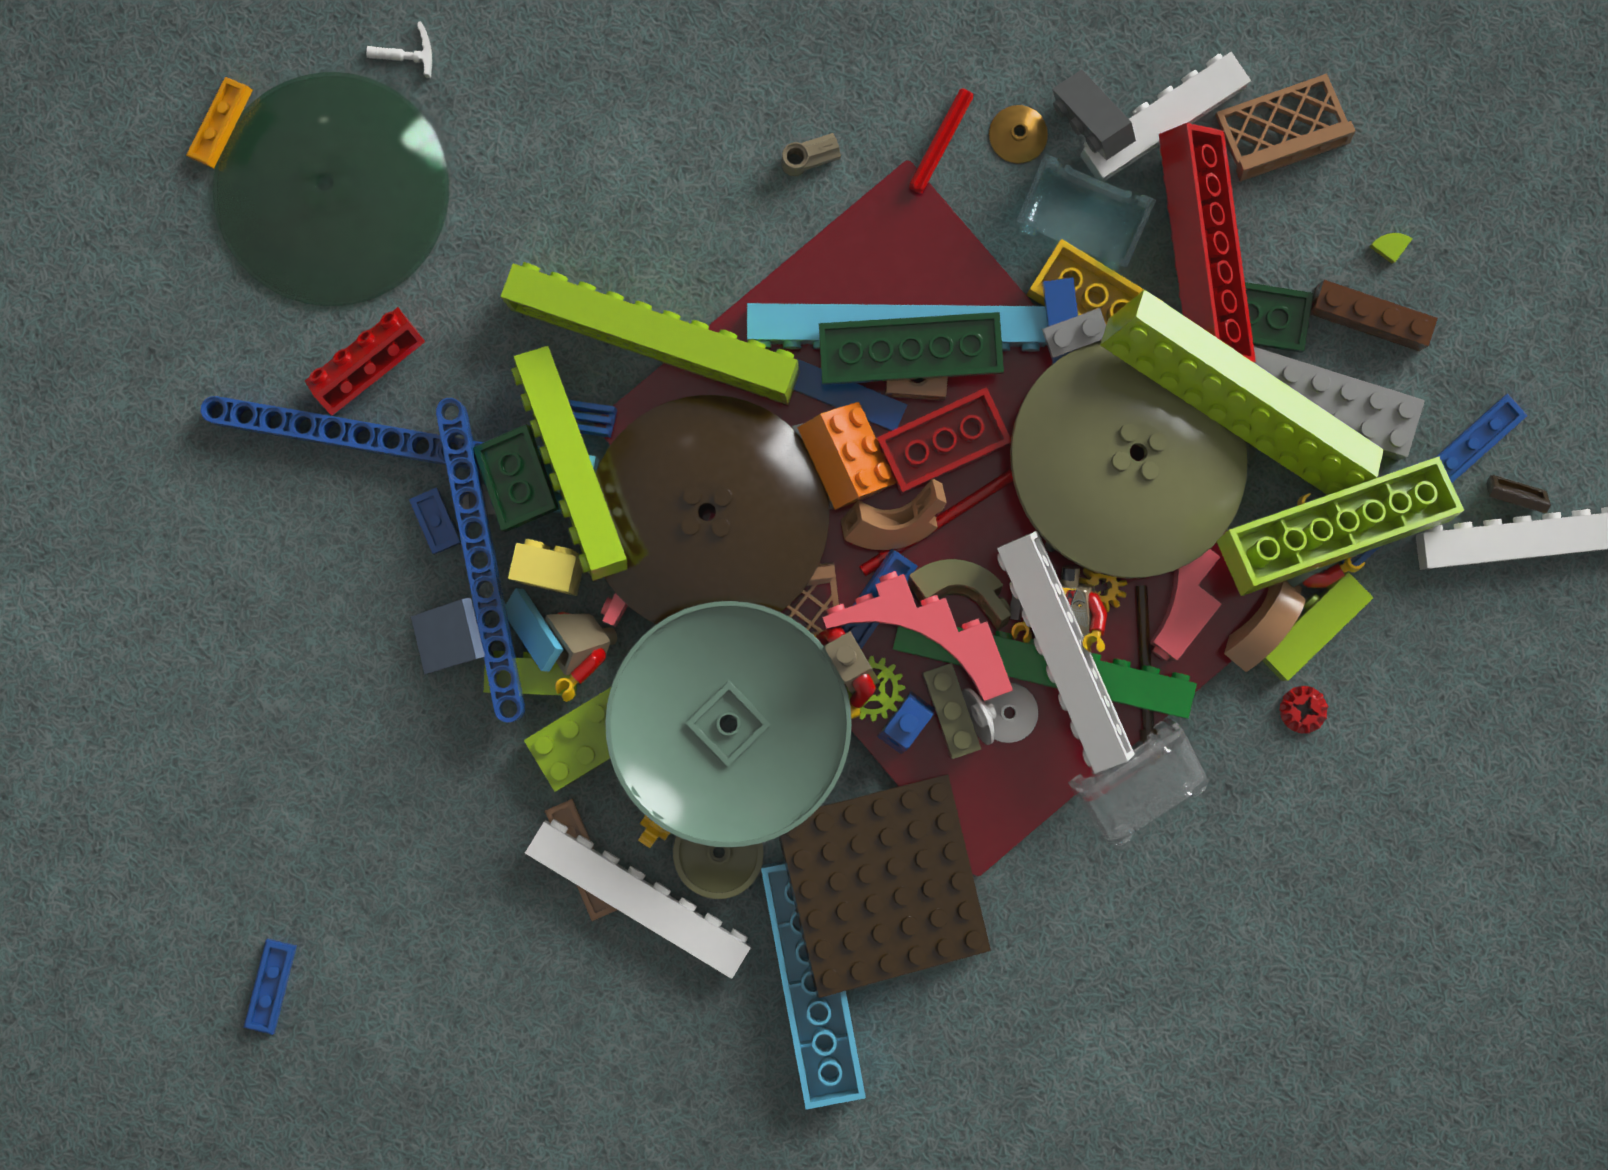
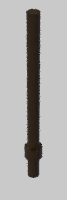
M1147 585L1135 586L1139 670H1142L1143 665L1151 666ZM1141 709L1142 729L1139 732L1140 742H1143L1144 765H1156L1155 741H1158V729H1154V711Z

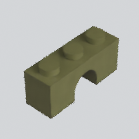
M952 663L921 673L930 700L938 716L941 732L950 758L955 759L981 750Z

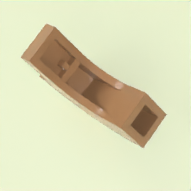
M932 479L910 503L897 509H877L858 500L841 519L844 540L857 546L874 550L898 549L921 541L938 528L935 515L940 513L947 503L942 483Z
M1287 580L1269 586L1267 596L1254 616L1229 635L1224 654L1245 672L1266 658L1285 638L1300 616L1306 601L1300 595L1302 587H1292Z

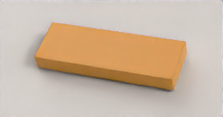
M224 78L186 154L187 157L214 169L253 89L230 78Z

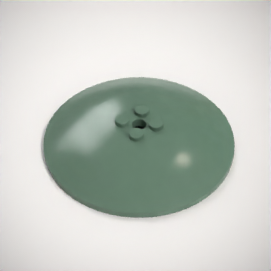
M737 601L711 602L684 609L667 617L644 634L627 654L614 678L608 698L605 721L607 746L614 771L625 792L639 810L661 828L682 839L714 847H744L759 844L789 832L810 817L826 800L842 773L848 755L852 726L851 708L844 681L820 641L804 626L776 610L762 605ZM725 715H732L737 720V728L731 733H726L720 728V719Z

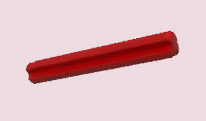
M961 88L956 95L909 184V188L916 193H923L974 97L972 92Z

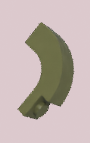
M947 559L929 563L909 575L908 586L920 604L921 600L934 595H938L939 599L948 595H962L975 601L997 630L1008 625L1011 609L1004 598H998L1003 584L994 574L982 566L964 560Z

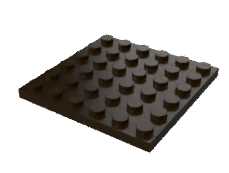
M948 774L820 806L803 823L779 836L814 988L818 998L991 951Z

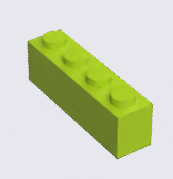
M1349 572L1344 573L1345 577L1327 586L1319 596L1314 593L1305 601V609L1301 612L1289 633L1262 660L1281 681H1289L1373 599L1372 595Z

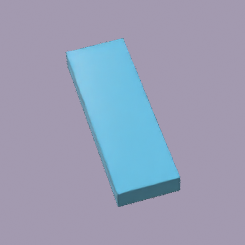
M516 588L505 605L508 621L540 670L549 672L564 649L526 591Z

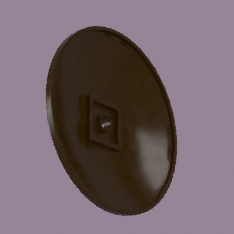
M697 395L669 401L644 413L629 424L616 437L599 463L595 474L627 559V570L606 576L605 579L629 607L655 624L684 609L720 601L748 602L781 612L801 594L820 563L829 528L827 491L803 439L785 421L761 406L742 399L720 395ZM705 504L713 505L716 509V515L710 521H704L698 515L700 507Z

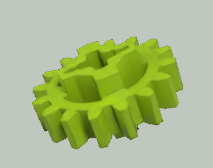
M869 656L868 662L870 666L881 670L877 678H882V681L877 688L880 692L879 695L873 694L868 701H878L882 707L878 709L860 708V719L863 720L866 714H870L871 720L876 721L877 714H881L886 719L888 718L886 710L897 711L894 702H903L904 699L898 695V691L904 690L905 686L898 685L897 682L903 677L902 674H893L896 665L892 664L887 668L884 666L885 658H882L877 664L874 661V657ZM889 678L893 687L891 698L885 693V683ZM846 687V690H847V693H848V698H849V701H850V698H851L852 694H851V692L849 691V689Z

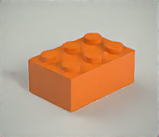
M859 401L821 413L797 427L835 510L855 503L858 500L871 497L896 484L891 468L883 455L879 442Z

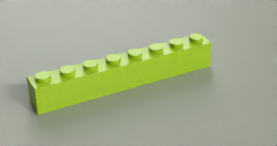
M541 347L514 356L515 367L511 368L512 376L516 386L522 385L524 394L520 395L525 412H532L534 420L530 421L534 437H541L543 446L539 447L544 464L550 463L553 473L549 474L554 491L560 490L563 500L558 501L564 518L570 517L573 527L568 528L573 545L579 544L583 553L578 555L583 572L589 571L592 581L627 570V559L549 347Z

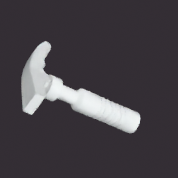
M421 21L418 22V29L423 39L422 51H414L413 53L404 52L403 49L367 46V58L393 61L407 59L413 60L415 63L423 61L425 78H431L432 50L427 32Z

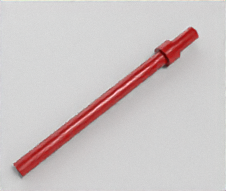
M1010 470L1006 471L936 516L938 528L935 531L1013 482L1012 472ZM916 543L894 550L901 554ZM878 550L876 556L859 566L862 573L867 576L878 569L890 550Z

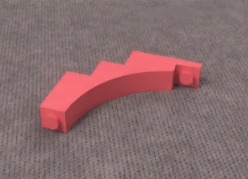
M1211 549L1191 563L1174 570L1169 605L1158 630L1150 640V644L1155 647L1152 652L1165 662L1168 659L1177 661L1222 605L1199 586L1200 582L1220 558Z

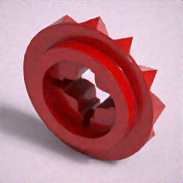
M1298 686L1290 689L1283 696L1280 703V716L1284 724L1292 731L1311 733L1320 729L1327 719L1328 705L1324 695L1314 687ZM1308 701V708L1316 714H1306L1301 719V711L1297 710L1293 704L1304 705Z

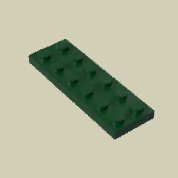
M1000 312L819 323L822 385L1004 373Z

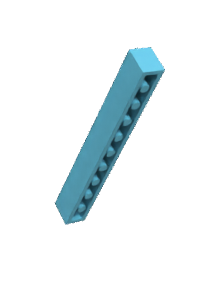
M747 303V342L749 339L759 341L766 345L765 349L771 348V344H783L784 349H800L801 344H813V349H820L819 323L1000 312L1002 351H1009L1010 347H1022V351L1035 352L1040 351V347L1046 345L1042 329L1047 327L1045 306Z

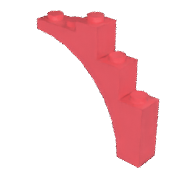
M896 571L879 577L881 583L875 584L878 597L873 598L872 593L855 599L857 605L846 609L844 604L834 606L826 610L827 616L822 617L826 629L853 623L875 622L897 625L918 632L942 646L961 664L973 680L983 701L1013 691L988 622L980 623L978 618L962 624L963 631L958 632L946 598L939 600L938 595H934L921 600L922 607L917 608L904 574L898 576Z

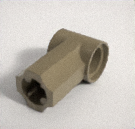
M831 133L803 143L793 142L788 144L783 150L781 159L783 171L790 176H799L805 170L841 159L836 137ZM796 154L803 161L800 164L794 165L788 161L787 157Z

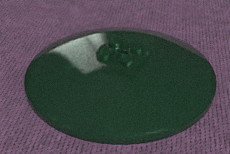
M322 72L296 77L273 87L254 100L241 113L215 165L213 202L217 223L229 250L239 264L258 282L273 292L293 301L316 306H346L369 301L389 292L407 280L422 265L437 243L443 229L448 211L450 183L448 167L440 142L428 121L409 100L387 85L371 78L342 72ZM325 176H330L334 180L333 187L328 191H322L318 186L320 179Z

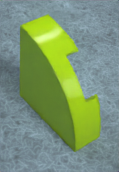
M1389 233L1376 239L1369 247L1393 264L1411 242L1412 238L1401 233Z

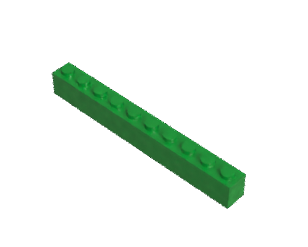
M898 626L892 650L961 666L950 653L936 642L918 632ZM957 627L958 632L963 631V628ZM995 632L993 638L1008 677L1057 688L1056 683H1052L1047 675L1046 666L1048 665L1044 656L1038 653L1034 639L1031 638L1026 643L1012 640L1013 635L1010 633ZM1091 653L1112 702L1189 719L1197 683L1189 682V675L1172 672L1171 677L1160 675L1161 669L1143 665L1142 670L1130 668L1131 662L1113 658L1112 663L1100 661L1102 655Z

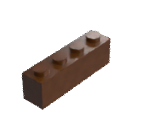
M1323 280L1316 286L1310 315L1416 351H1421L1429 346L1438 319L1437 317L1327 280Z

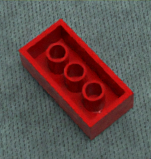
M987 387L877 437L879 446L891 468L896 486L901 495L1011 444L1009 433Z

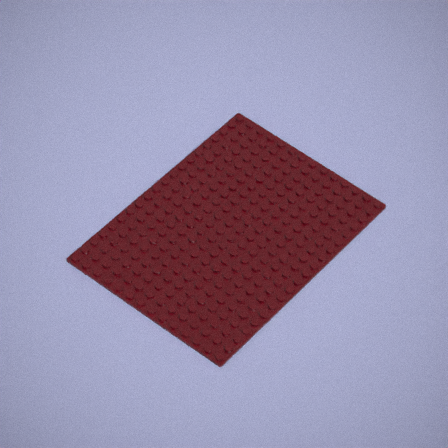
M907 160L709 325L708 330L717 333L720 330H726L736 334L738 340L747 342V303L957 306L1035 305L929 182L921 194L909 188L917 167ZM771 344V348L767 349L773 352H777V349L788 351L794 354V359H799L821 368L820 349H813V344H801L800 349H784L783 344ZM1047 344L1044 347H1040V351L1035 352L1022 351V347H1010L1009 351H1002L1003 374L948 377L947 394L944 401L890 397L907 404L898 428L987 387L1011 438L1015 419L1025 396L1035 381L1052 366V358ZM663 363L613 405L618 411L611 438L604 437V439L611 445L629 424L644 413L669 401L697 395L728 396L751 402L777 415L791 428L794 425L806 423L821 413L837 408L796 391H793L789 405ZM911 379V381L914 383H921L925 380ZM886 381L857 383L885 395ZM869 422L876 439L890 432ZM594 423L595 427L606 428L607 425L601 423ZM1011 444L935 479L942 483L947 502L943 510L936 514L935 517L1008 470L1011 471ZM1133 445L1130 448L1132 459L1141 461L1144 457L1142 448L1137 445ZM1011 482L902 552L901 555L918 566L916 570L929 563L947 559L964 560L980 565L1001 581L1003 586L998 598H1004L1010 607L1013 595L1010 589L1011 580L1007 571H1004L998 562L997 556L999 552L997 548L1037 530L1025 514L1018 499L1014 482ZM896 484L860 501L877 509H897L910 503L927 484L903 495L900 494ZM855 503L836 510H829L828 536L819 563H834L839 605L844 604L845 609L853 606L855 599L860 596L877 571L876 569L865 576L859 566L876 556L878 550L860 547L844 540L841 519ZM705 504L700 507L698 515L702 520L708 521L711 513L716 514V509L713 505ZM1040 535L1041 540H1042V542H1043V544H1044V547H1045L1046 541H1045V540L1042 538V536ZM1217 542L1210 549L1219 555L1220 558L1203 578L1199 586L1222 605L1177 661L1168 659L1165 662L1152 652L1155 647L1150 644L1151 667L1161 669L1160 675L1171 677L1172 672L1189 675V682L1197 683L1195 692L1232 661L1224 654L1229 635L1254 616L1263 604L1269 587L1241 596ZM1056 550L1053 552L1047 551L1059 580H1061L1062 566L1064 565L1080 567L1079 577L1088 579L1083 573V567L1068 560ZM1174 571L1146 578L1117 577V582L1127 581V585L1118 587V590L1124 591L1127 595L1125 598L1115 596L1120 603L1118 608L1113 607L1109 603L1110 609L1107 612L1105 632L1100 637L1105 643L1104 651L1099 652L1096 649L1097 642H1094L1091 645L1090 652L1102 655L1100 661L1112 663L1113 658L1131 662L1130 668L1139 670L1135 586L1147 585L1151 640L1158 630L1169 605ZM1099 580V584L1094 586L1096 592L1101 591L1100 595L1104 596V591L1108 590L1107 583L1102 584L1103 580ZM830 583L817 584L810 594L824 604L831 595ZM811 585L806 586L804 589L808 591ZM801 592L790 605L795 607L804 594ZM911 592L916 607H922V605ZM948 595L940 598H946L956 627L963 628L962 624L979 618L980 623L988 622L991 633L995 636L996 631L1012 634V627L1016 623L1021 622L1009 619L1008 625L997 630L980 606L972 599L962 595ZM807 597L797 611L809 620H812L821 607ZM831 601L827 607L832 608L833 602ZM786 607L780 613L788 616L791 610ZM826 610L822 612L814 623L822 630L826 629L822 618L828 615ZM796 614L792 616V619L802 626L806 627L808 625L807 622ZM879 623L861 649L866 659L869 660V656H873L875 663L878 664L882 658H885V667L888 668L892 664L896 665L893 674H902L903 677L897 682L898 685L905 686L904 690L898 691V695L905 699L909 692L912 691L934 708L921 673L949 663L892 650L898 626ZM811 626L808 631L813 632L817 630ZM1030 627V631H1031V633H1032V639H1034V638H1036V637H1035V635H1034V633H1033L1032 628ZM1020 631L1017 634V638L1014 639L1013 637L1012 640L1024 642L1023 637L1026 631ZM952 664L961 691L970 688L980 696L973 680L964 668ZM872 668L876 676L881 672L879 669ZM1008 677L1010 683L1023 686L1036 700L1038 720L1033 731L1024 739L1012 743L1000 742L994 739L992 744L987 745L978 737L981 750L955 759H951L935 710L933 716L917 738L902 754L877 737L895 713L890 709L886 710L888 717L886 719L881 714H877L876 721L871 720L870 714H866L863 720L860 719V716L851 719V731L898 786L945 774L949 775L972 874L981 876L1103 772L1094 773L1092 766L1089 767L1083 757V745L1071 730L1070 723L1072 720L1068 711H1064L1058 699L1060 692L1057 688ZM889 678L885 683V693L891 698L893 687ZM879 683L875 685L876 690L874 692V695L878 696L880 693L877 689L880 685ZM868 701L863 707L878 709L882 705L878 701ZM895 701V702H894V705L896 706L897 709H898V707L901 705L902 702H900V701ZM1112 702L1132 747L1140 740L1139 730L1142 729L1141 708ZM1007 707L1004 710V716L1008 719L1014 717V709ZM1154 712V727L1168 715Z

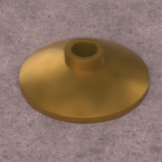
M1014 105L1001 110L994 117L989 129V140L994 152L1003 160L1015 164L1027 163L1037 158L1044 150L1048 138L1047 126L1042 116L1034 109L1022 105ZM1020 127L1025 131V134L1017 136L1014 133V129Z

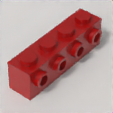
M397 307L392 312L383 315L380 322L371 329L362 332L356 341L347 348L339 350L333 356V359L323 367L315 369L309 378L305 380V383L318 402L333 416L425 343V340Z

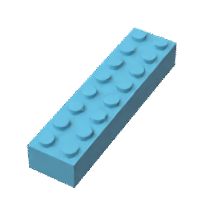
M785 862L762 865V877L805 1109L865 1099V1090L846 991L821 998L816 996Z

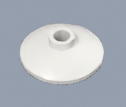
M1011 683L1013 691L984 701V703L990 702L996 711L997 717L993 719L994 739L1000 742L1012 743L1024 739L1033 731L1038 720V706L1035 698L1026 688L1015 683ZM1007 707H1012L1015 711V715L1011 719L1004 716V710Z
M966 688L962 691L975 732L982 742L987 745L994 742L993 719L997 717L996 711L990 702L984 703L978 694L972 689Z

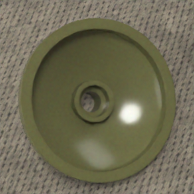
M676 836L673 847V860L676 871L689 889L703 897L725 899L736 896L745 891L755 881L761 870L764 857L763 843L744 847H723L725 854L719 858L713 853L714 846L694 843Z

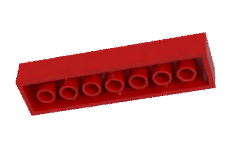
M1185 123L1159 134L1160 154L1164 171L1163 180L1166 186L1167 209L1170 216L1171 239L1174 246L1175 268L1178 275L1183 316L1255 363L1224 131Z

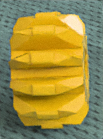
M1084 568L1083 573L1088 579L1079 577V583L1096 586L1099 584V580H1103L1102 584L1107 583L1108 590L1104 591V596L1100 595L1101 591H1095V593L1099 595L1107 612L1110 609L1109 603L1113 607L1118 608L1120 603L1115 596L1119 598L1126 597L1127 594L1124 591L1118 590V587L1127 585V581L1117 582V577L1093 573L1091 570Z

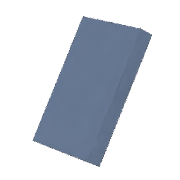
M471 598L461 599L411 616L424 674L437 672L485 657Z

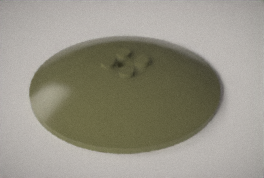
M1101 341L1080 347L1056 361L1035 381L1025 396L1015 419L1011 437L1010 459L1014 486L1023 510L1033 527L1051 547L1068 560L1085 569L1111 577L1146 578L1158 576L1179 569L1202 556L1217 542L1231 524L1239 508L1246 483V442L1128 363L1100 346ZM1137 445L1142 448L1144 452L1142 461L1132 459L1130 456L1131 446Z

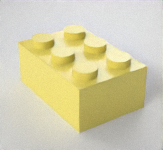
M525 539L524 544L516 543L508 579L525 585L577 596L583 572L578 558L579 553H576L573 549L555 546L554 551H552L549 546L542 542Z

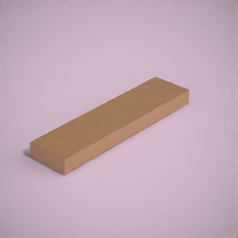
M573 799L545 810L550 823L555 819L568 827L566 833L572 837L577 838L578 835H581L590 840ZM577 885L592 921L617 910Z

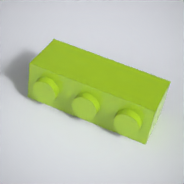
M493 651V656L500 658L504 655L505 651ZM523 652V658H516L523 694L562 695L567 690L564 689L559 694L556 692V682L561 678L569 679L572 676L571 674L565 675L556 662L548 672L540 670L529 652ZM485 666L483 692L491 693ZM503 670L498 674L497 683L500 687L505 688L510 685L511 675L508 671ZM576 684V685L574 686L575 696H577V684Z

